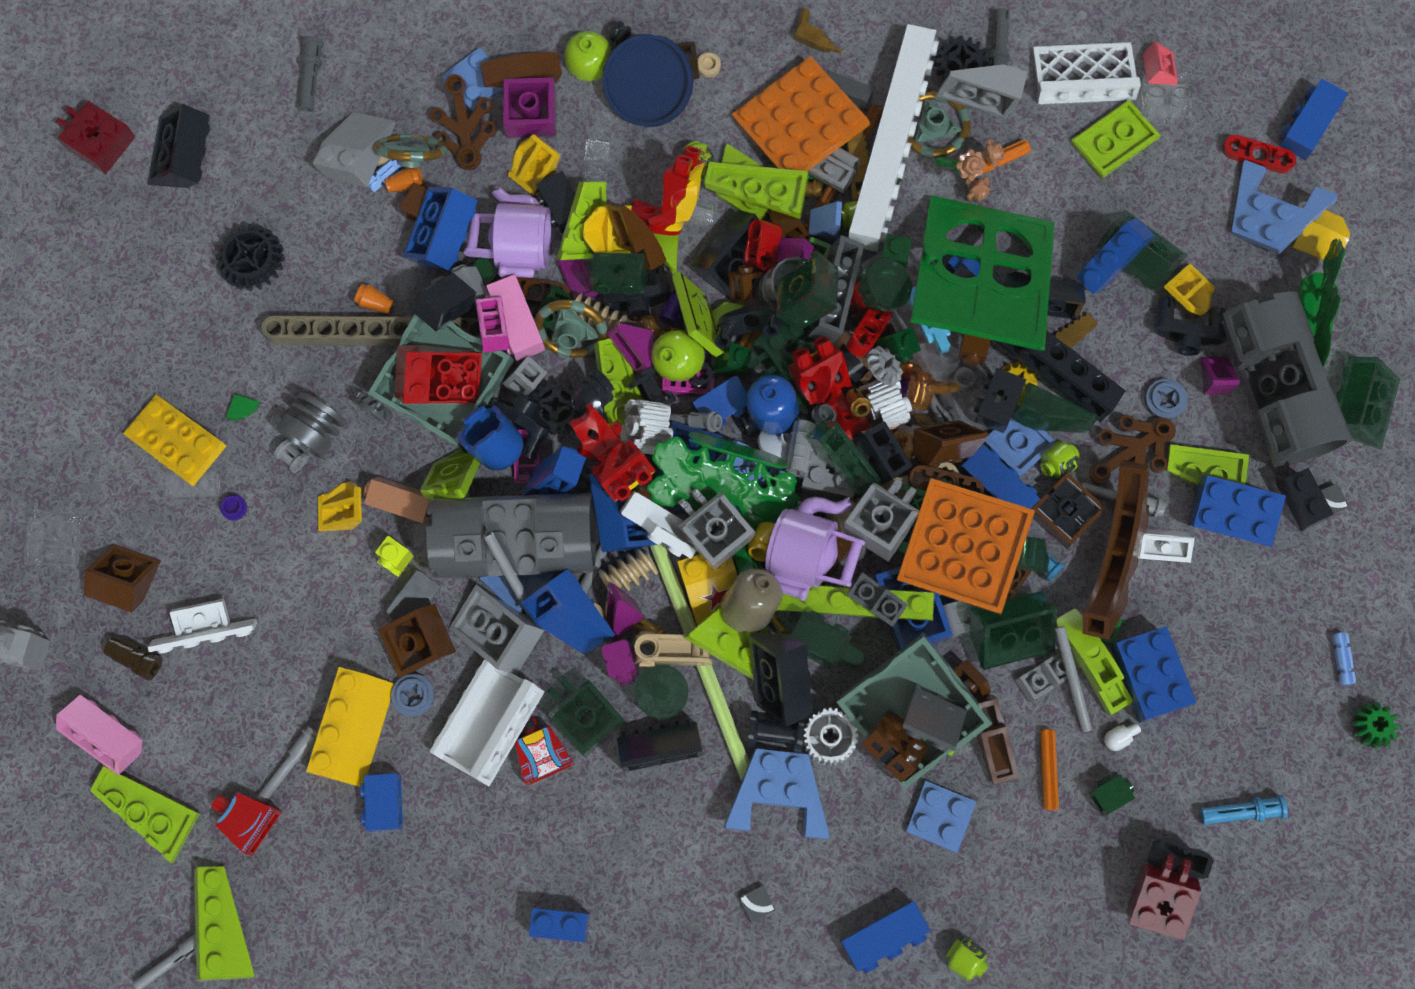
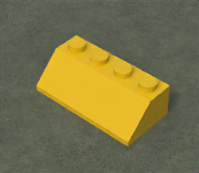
M339 667L306 772L360 787L361 783H364V776H367L395 684L364 673Z

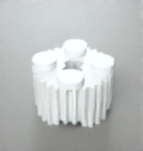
M877 379L859 387L863 396L871 403V409L867 417L872 426L885 421L890 430L907 424L911 419L909 414L912 411L911 403L907 396L902 398L899 390L901 389L900 381L895 385L889 386Z
M638 399L627 401L624 411L628 413H626V418L624 419L625 424L622 425L621 440L624 443L631 440L643 453L653 455L658 442L665 443L673 437V430L669 428L671 407L659 402Z
M829 708L828 711L826 709H823L822 712L818 711L817 715L813 714L812 719L809 718L804 728L803 745L807 746L805 751H808V755L813 760L818 761L817 763L823 762V765L828 763L831 766L832 763L835 765L838 762L842 763L851 756L856 748L855 745L858 742V734L856 732L858 729L854 728L855 725L851 723L846 714L843 715V711L838 712L836 708L834 711H832V708ZM827 731H832V735L837 736V740H834L833 743H828L823 738V735H826Z

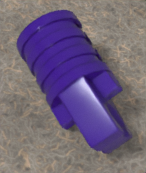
M674 289L665 307H663L659 319L672 327L679 328L683 315L676 290Z

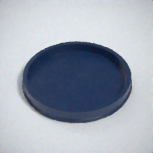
M641 34L628 38L613 50L606 62L603 73L605 96L614 112L628 123L644 127L664 125L675 119L685 109L692 95L694 81L689 59L676 43L666 37L656 34Z

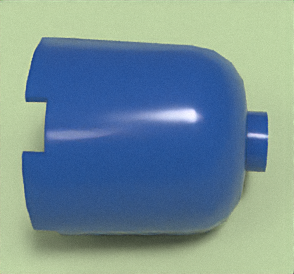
M765 375L755 380L750 386L746 398L748 417L753 427L769 435L782 434L790 430L799 415L798 399L791 383L781 376Z
M496 405L488 409L480 406L463 420L466 425L462 433H457L458 442L484 467L500 471L512 466L519 459L524 444L522 435Z

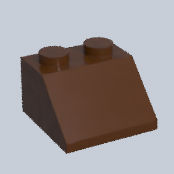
M960 420L913 429L914 459L929 467H938L943 462H961L963 458L974 456L988 438V432Z
M112 544L85 570L84 596L132 613L144 601L161 560Z
M435 604L418 608L378 629L399 678L456 652Z

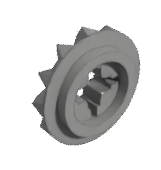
M878 346L868 352L867 364L876 379L889 386L895 385L901 380L903 373L899 367L901 363L895 359V354H890L888 348L883 349Z

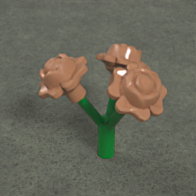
M987 139L983 151L974 152V150L969 149L965 154H960L958 160L938 156L935 163L937 166L954 169L969 187L967 200L970 202L974 199L980 202L989 195L991 190L989 188L990 181L988 177L980 180L975 178L983 175L982 168L986 166L985 160L990 164L992 163L993 167H998V161L1004 159V151L1000 143Z

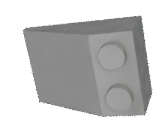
M1005 64L951 71L937 91L936 97L1006 118L1021 100L1028 72L1020 70L1017 66Z
M352 112L322 142L312 164L327 178L367 188L381 158L374 150V144L381 138L391 136L396 122Z
M477 584L449 628L497 670L514 675L518 674L544 632L529 617Z

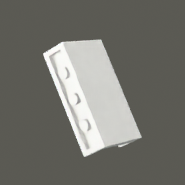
M484 659L477 668L468 688L462 693L456 708L449 715L440 735L434 740L430 753L490 786L543 696L544 691L526 679L523 680L512 673L497 670Z

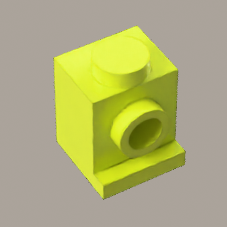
M389 536L386 537L375 552L380 557L377 563L397 577L400 576L414 557L408 549Z

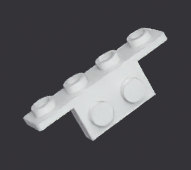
M633 491L620 513L643 527L649 533L647 535L648 539L658 545L664 542L668 545L666 549L678 557L682 554L689 558L700 555L680 531L679 525L684 520L638 492Z
M224 599L172 609L170 616L176 635L154 639L147 648L149 652L157 651V653L161 654L181 645L184 648L194 647L200 644V641L210 640L211 643L224 640L226 636L236 634V637H243L252 633V630L257 625V620L254 618L230 623Z

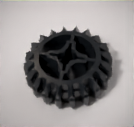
M250 223L245 230L243 226L239 225L238 232L235 233L233 230H230L231 236L229 238L222 236L224 245H217V249L220 252L215 254V258L218 261L216 264L217 269L221 271L220 275L223 279L227 280L229 285H236L241 291L246 286L247 290L252 292L254 284L258 289L262 290V282L265 281L267 285H271L269 278L272 276L278 279L279 276L275 270H283V265L280 262L285 261V256L282 254L284 248L279 244V238L275 235L273 236L271 230H265L260 225L255 229ZM256 241V243L252 245L245 244L248 242ZM238 249V254L233 258L235 251ZM245 251H247L250 255L253 256L252 258L255 261V263H252V261L247 258L248 256L246 255ZM266 253H268L266 262L261 266L262 260L267 256ZM249 269L254 270L251 273H240V271L244 272Z

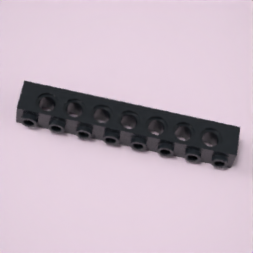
M962 265L954 273V275L962 278L975 277L971 271ZM1047 330L1045 350L1043 351L994 341L1099 422L1103 421L1115 409L1126 392L1115 381L1111 380Z

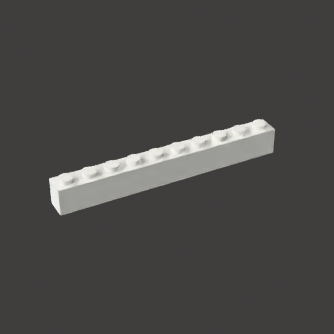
M907 24L849 231V238L865 244L864 249L878 252L880 242L885 243L888 228L885 227L886 221L891 222L894 206H890L892 199L897 200L900 185L896 184L897 179H902L906 164L902 163L903 157L908 158L911 143L908 142L909 136L914 137L917 122L913 121L914 116H920L923 102L919 101L920 95L925 96L928 81H924L925 76L931 75L934 61H930L931 55L936 56L939 41L935 40L936 30Z

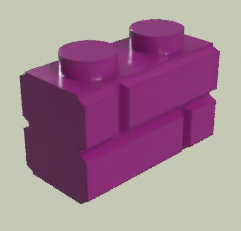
M621 640L604 645L601 650L609 677L614 682L619 683L621 687L635 683V678H638L640 673L635 663L633 649L628 641Z

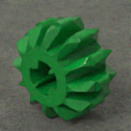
M1379 702L1372 703L1371 706L1368 704L1362 705V711H1356L1353 714L1358 721H1353L1351 726L1359 727V731L1355 732L1353 736H1364L1361 744L1365 746L1370 743L1373 749L1380 748V745L1388 747L1391 745L1390 740H1396L1399 737L1394 731L1401 728V725L1394 723L1398 715H1390L1391 706L1387 705L1381 708ZM1376 721L1375 724L1379 723L1380 729L1376 730L1377 727H1373L1372 723Z

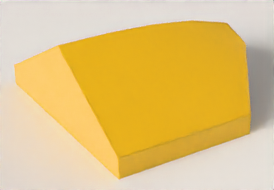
M532 135L527 140L521 142L515 151L508 176L531 195L535 196L538 192L536 184L555 174L561 154L537 135Z
M624 205L632 211V205ZM597 206L583 223V239L598 258L631 256V251L624 250L620 246L607 206Z
M1324 210L1322 215L1316 221H1312L1303 230V233L1296 238L1292 248L1324 260L1331 241L1335 238L1337 240L1340 239L1342 246L1345 248L1350 232L1343 217Z
M1191 263L1164 286L1188 311L1199 316H1203L1209 310L1211 296L1215 290V286Z
M349 481L339 484L326 495L321 494L318 497V531L350 530L362 522L361 487L354 482Z

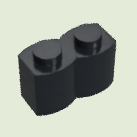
M1161 838L1153 841L1147 858L1153 866L1161 868L1165 855L1170 854L1174 856V865L1171 870L1178 873L1183 859L1191 860L1188 876L1198 880L1209 878L1214 858L1207 852L1195 848L1187 849L1181 842L1171 838Z

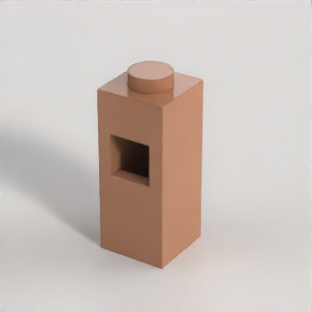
M376 477L367 482L364 489V496H366L364 504L420 523H425L431 518V515L427 513L430 499H425L419 489L382 477Z

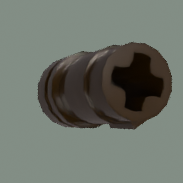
M116 636L109 639L103 651L104 655L112 658L113 661L124 667L130 668L132 673L139 675L147 681L152 680L156 676L163 661L161 657L146 649L140 650V645L128 639L121 640Z

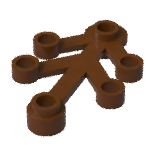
M453 74L446 79L445 87L454 97L458 123L448 117L446 112L438 107L431 111L430 118L435 123L443 124L460 136L462 147L451 141L450 136L443 131L436 133L434 138L439 139L445 136L446 141L444 143L447 145L448 150L457 155L459 166L464 170L471 171L480 165L482 160L480 151L487 140L494 137L498 132V128L493 122L486 121L481 126V133L472 144L471 134L483 116L493 110L494 104L487 97L480 98L476 109L468 119L464 98L467 83L460 75ZM457 83H461L459 90L454 89ZM489 102V106L486 109H482V104ZM441 112L442 117L436 120L435 115ZM492 125V132L486 133V128ZM469 155H473V160L471 162L466 161V158Z
M1130 415L1122 416L1118 421V428L1121 431L1129 432L1134 430L1148 434L1138 439L1115 435L1111 430L1103 429L1097 436V441L1100 445H1115L1126 447L1127 449L1105 464H1094L1089 471V478L1093 483L1102 485L1110 479L1111 472L1120 467L1122 461H1128L1134 457V463L1145 464L1147 447L1154 442V458L1149 466L1154 473L1163 472L1167 467V461L1164 458L1166 443L1174 438L1176 433L1175 425L1167 418H1157L1152 423L1137 421ZM1128 420L1131 426L1125 427L1122 421ZM1159 426H1164L1167 429V433H1161ZM1102 434H1107L1110 437V441H1104ZM1154 461H1160L1162 468L1155 467ZM1097 469H1103L1105 476H1099Z

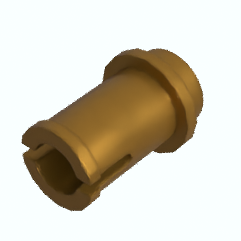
M814 179V181L807 183L805 197L817 199V197L822 195L823 185L821 181Z
M852 388L846 394L847 401L851 405V412L857 417H864L870 412L871 403L863 396L860 389L855 388V393Z
M645 618L638 622L642 626L635 624L631 628V630L637 633L646 631L655 632V634H665L666 632L662 629L661 625L656 626Z

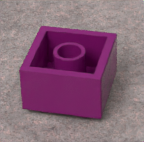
M554 78L504 79L503 125L507 138L530 137L532 135L551 137L557 135L556 87Z

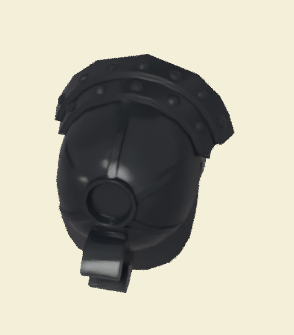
M597 369L590 372L587 379H584L582 385L573 393L569 409L575 418L582 417L586 412V405L591 403L605 419L603 408L613 400L612 391L615 390L605 374ZM592 429L588 431V436L592 434Z

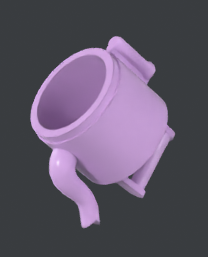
M501 187L499 190L493 191V196L500 202L497 205L495 214H475L470 220L467 248L464 249V254L469 257L494 259L495 267L499 269V276L501 278L514 274L516 277L532 278L535 275V271L547 270L551 248V213L549 207L540 205L537 199L530 195H510ZM480 223H492L488 232V242L491 249L477 248Z
M850 496L839 502L812 497L803 501L798 510L784 509L769 541L766 555V570L775 575L776 579L780 582L783 594L805 601L810 587L818 588L823 581L846 587L852 586L851 579L861 548L865 546V541L838 532L837 522L813 515L815 512L829 514L847 512L856 506L850 503ZM837 537L852 542L840 580L826 576L837 559Z

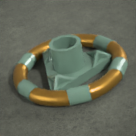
M927 91L925 96L920 95L919 101L925 102L916 140L910 136L908 139L914 152L930 158L946 157L957 152L967 141L971 130V119L966 107L962 104L936 97L937 91ZM930 100L948 103L958 112L962 128L952 121L943 109L935 106ZM960 133L949 146L935 149L919 144Z
M420 135L388 136L379 139L374 144V150L377 154L387 159L401 161V166L407 168H417L421 166L423 161L442 158L448 151L447 145L441 140Z
M558 300L548 303L538 311L534 319L544 347L563 357L584 358L594 355V344L608 338L606 334L608 327L604 318L594 308L579 301ZM560 310L552 340H550L543 323L546 317ZM573 311L583 313L590 317L595 322L597 330H595L592 326H590L587 322H585ZM597 339L586 348L573 349L577 347L579 341Z

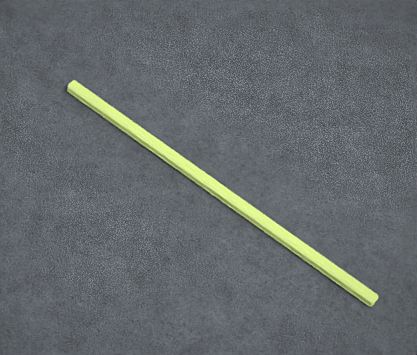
M638 484L635 488H636V490H637L638 493H639V484ZM662 542L661 545L650 546L685 635L697 626L665 544ZM712 665L697 666L742 781L749 759Z

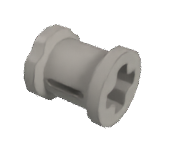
M290 439L283 441L274 452V457L283 460L290 467L289 470L292 473L298 472L309 459L306 453L302 454L293 446V442Z

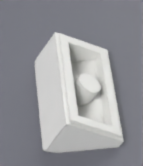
M1147 529L1139 543L1138 558L1191 563L1195 538L1191 532Z

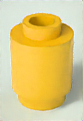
M762 522L758 525L755 531V538L748 545L749 554L753 559L761 562L766 561L769 541L775 526L774 523Z

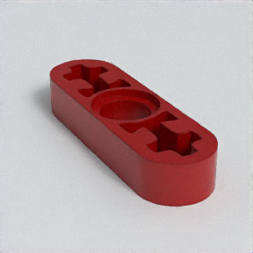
M1240 135L1229 136L1222 147L1224 155L1229 159L1242 163L1247 160L1265 167L1266 170L1280 174L1290 172L1296 164V156L1292 151ZM1233 143H1237V148H1239L1237 152L1232 151L1231 145ZM1249 146L1250 148L1247 151V155H1244L1246 147ZM1257 149L1263 151L1265 159L1257 160L1254 158L1252 151ZM1272 153H1274V156L1272 157V162H1268L1271 158ZM1281 157L1286 158L1287 164L1285 166L1281 165Z
M875 302L871 305L848 340L847 348L853 355L865 357L892 317L891 310L883 303ZM872 305H877L878 310H872ZM876 314L880 316L879 320L874 318ZM865 326L870 327L875 333L868 331ZM860 339H862L863 341H865V342L863 343V345H861V344L859 343V340H860Z

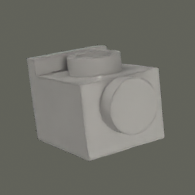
M527 356L502 384L516 396L518 393L529 395L547 372Z

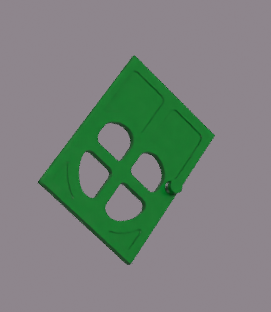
M931 195L911 322L1040 351L1045 350L1055 223L1053 221ZM975 224L983 229L982 246L976 247L948 240L946 235L950 230L959 225ZM1008 231L1017 235L1029 248L1031 257L1027 258L998 251L996 249L997 232ZM950 254L976 260L979 262V273L972 278L956 276L943 266L942 256ZM933 260L936 264H930V261ZM1001 265L1024 270L1030 275V282L1028 285L1020 288L1002 286L993 278V266Z

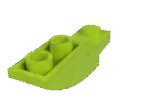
M1073 608L1054 619L1052 622L1055 628L1065 626L1074 662L1077 668H1082L1107 715H1113L1134 702L1122 682L1124 679L1122 672L1101 639L1082 634L1083 616L1080 612Z

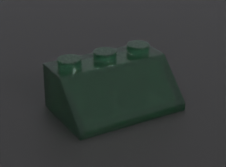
M1126 211L1113 222L1096 247L1101 250L1126 222L1136 217ZM1143 223L1155 237L1123 270L1128 274L1136 275L1141 279L1145 287L1151 290L1155 289L1158 292L1188 255Z
M1348 357L1347 365L1343 369L1340 390H1338L1336 397L1352 441L1382 449L1400 378L1379 357Z
M1040 591L1006 600L1002 615L980 607L970 609L969 632L981 668L987 670L1055 652L1056 633L1054 628L1057 626L1058 607Z

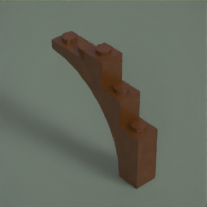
M1122 461L1120 464L1116 505L1109 540L1095 587L1083 611L1082 634L1109 640L1128 604L1129 581L1138 566L1139 543L1148 528L1149 505H1147L1149 465Z

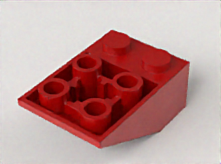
M397 345L394 396L403 404L476 403L480 390L482 352L424 345Z

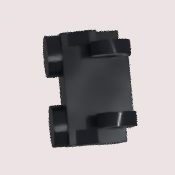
M654 366L635 375L636 380L627 385L629 390L641 385L647 399L652 402L669 405L677 401L672 392L666 394L668 399H665L652 374L655 372L656 376L659 375Z

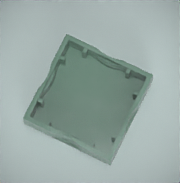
M415 314L403 333L399 345H424L482 352L479 398L476 403L403 404L394 396L397 350L385 363L368 394L462 448L463 446L458 442L457 433H462L466 425L463 420L480 406L487 407L513 364L514 359L502 351L483 352L481 339L457 327L453 322H450L436 332Z
M924 632L838 696L837 699L838 705L865 737L874 722L888 709L903 719V711L916 683L965 705L967 712L956 749L962 747L992 725L991 718ZM922 737L928 748L917 769L902 783L898 779L896 780L903 789L907 788L934 768L946 754L953 750L947 749V751L937 749L931 745V740Z

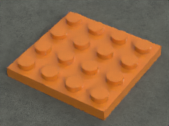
M811 56L732 113L734 120L775 168L809 171L870 125L869 119Z
M931 478L897 580L1002 615L1035 510Z

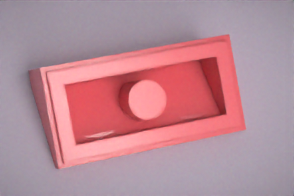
M1154 42L1143 54L1147 82L1150 84L1176 85L1178 77L1173 52L1158 42Z

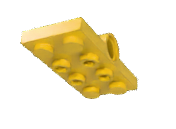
M157 394L123 433L191 486L198 482L227 447L222 441Z

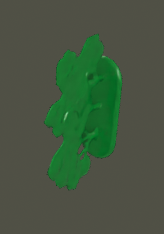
M1337 238L1331 241L1329 250L1324 257L1323 273L1313 272L1306 275L1300 283L1298 292L1315 338V348L1323 367L1330 354L1333 322L1341 302L1335 281L1346 252L1341 240H1337Z
M689 432L688 435L694 443L702 446L701 449L694 452L689 450L684 441L677 436L668 439L665 443L658 442L656 444L652 460L663 471V476L656 477L647 488L651 494L652 502L657 505L674 507L683 498L690 503L691 508L696 512L702 506L692 496L691 491L693 489H698L707 501H710L721 492L732 505L739 507L741 516L756 531L758 525L762 522L776 523L784 509L796 507L797 503L801 500L795 492L797 480L794 474L783 472L773 477L766 470L765 465L780 469L788 467V463L784 459L774 454L699 432ZM711 449L729 454V458L726 461L712 462L710 461L708 450ZM700 456L698 462L693 463V458ZM736 457L756 462L755 470L747 474L735 471L733 464ZM760 473L762 474L761 478L766 477L767 488L765 489L761 488L758 483V475ZM754 474V480L748 481V477ZM771 479L776 481L775 486L771 485Z

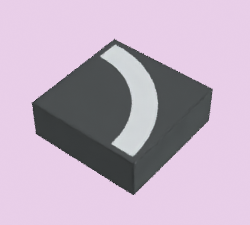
M1338 484L1321 490L1334 514L1349 507Z
M764 885L739 898L751 923L776 910Z

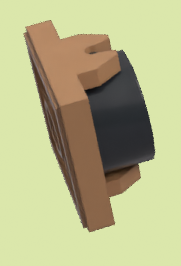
M843 330V334L835 341L833 346L843 352L850 378L857 384L862 382L865 385L873 382L876 378L868 367L867 355L865 357H857L848 350L847 342L852 334L847 330Z

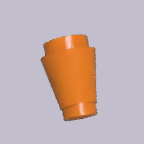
M419 167L405 168L389 178H385V184L390 193L409 191L414 183L420 186L424 185V178Z
M361 284L354 299V302L359 304L361 308L389 314L390 308L394 304V300L370 284Z

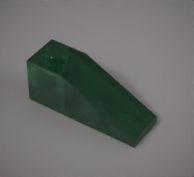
M1029 382L1020 394L1011 419L1033 430L1086 433L1098 420L1099 416Z
M824 419L805 436L817 453L861 498L873 483L879 485L883 482L837 422Z

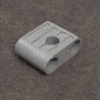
M961 601L943 605L953 634L951 638L989 627L983 608Z

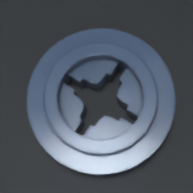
M1171 379L1157 380L1149 387L1145 395L1146 406L1150 408L1152 415H1157L1161 418L1174 419L1182 414L1188 402L1187 393L1183 386ZM1173 392L1171 396L1172 398L1170 399L1172 405L1166 403L1165 405L1160 406L1162 401V397L1160 395L1162 394L1163 396H1166L1167 394Z
M409 674L403 676L395 683L391 693V700L395 709L402 715L417 717L426 713L433 704L435 692L431 683L425 677L418 674ZM417 686V694L423 700L414 699L410 704L409 697L403 691L412 692Z

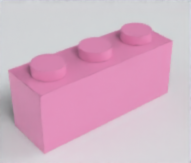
M514 274L486 285L489 294L485 298L502 296L509 340L508 355L514 354L516 361H520L527 356L530 357L545 351L543 341L516 275Z
M82 695L74 699L56 716L57 731L117 775L125 770L141 754L143 740L133 730L129 731L120 724L116 717L106 714L94 701L87 700Z

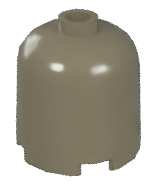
M759 568L747 569L739 574L721 599L722 617L728 626L740 633L747 631L755 634L765 629L782 601L783 591L780 582L773 574Z

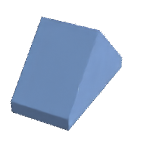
M837 201L811 209L809 234L833 244L839 238L842 202Z

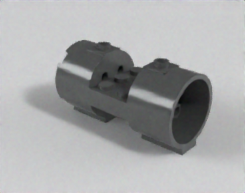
M1292 291L1275 293L1272 295L1273 299L1267 298L1260 301L1255 299L1248 303H1241L1223 313L1224 321L1221 322L1238 370H1240L1256 414V420L1274 467H1284L1315 459L1336 451L1352 441L1336 394L1330 388L1315 348L1316 341L1298 293Z
M592 493L465 497L461 499L435 498L429 501L427 513L432 515V519H429L428 526H426L429 568L436 570L432 575L434 579L505 576L483 538V534L487 531L493 532L516 575L561 574L567 569L571 573L595 572L596 523Z

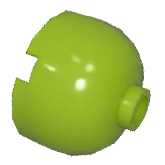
M594 31L579 32L571 37L565 46L564 61L566 68L573 76L582 81L600 79L603 77L604 68L612 50L604 36Z
M671 330L660 335L654 342L651 351V361L654 369L661 377L670 381H687L701 370L704 363V348L690 337L687 331Z

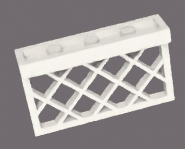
M1131 42L1033 47L1038 104L1136 100L1141 84L1140 78L1136 75ZM1126 50V58L1123 61L1112 55L1114 51ZM1097 51L1103 57L1096 62L1087 55L1090 52ZM1066 53H1074L1079 58L1074 63H1071L1063 56ZM1039 54H1049L1054 59L1049 64H1046L1040 59ZM1106 60L1117 66L1112 72L1102 66ZM1082 61L1092 67L1087 73L1077 67ZM1059 62L1068 69L1061 74L1052 67ZM1122 69L1129 74L1130 78H1119L1115 74ZM1097 70L1106 77L1104 79H1094L1091 75ZM1048 72L1056 80L1043 81V76ZM1074 72L1075 74L1080 76L1081 79L1070 80L1066 76L1069 73Z

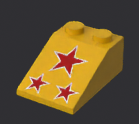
M701 555L677 561L697 626L700 624V621L706 616L711 615L713 610L721 604L722 597L738 575L732 557L716 570H713Z

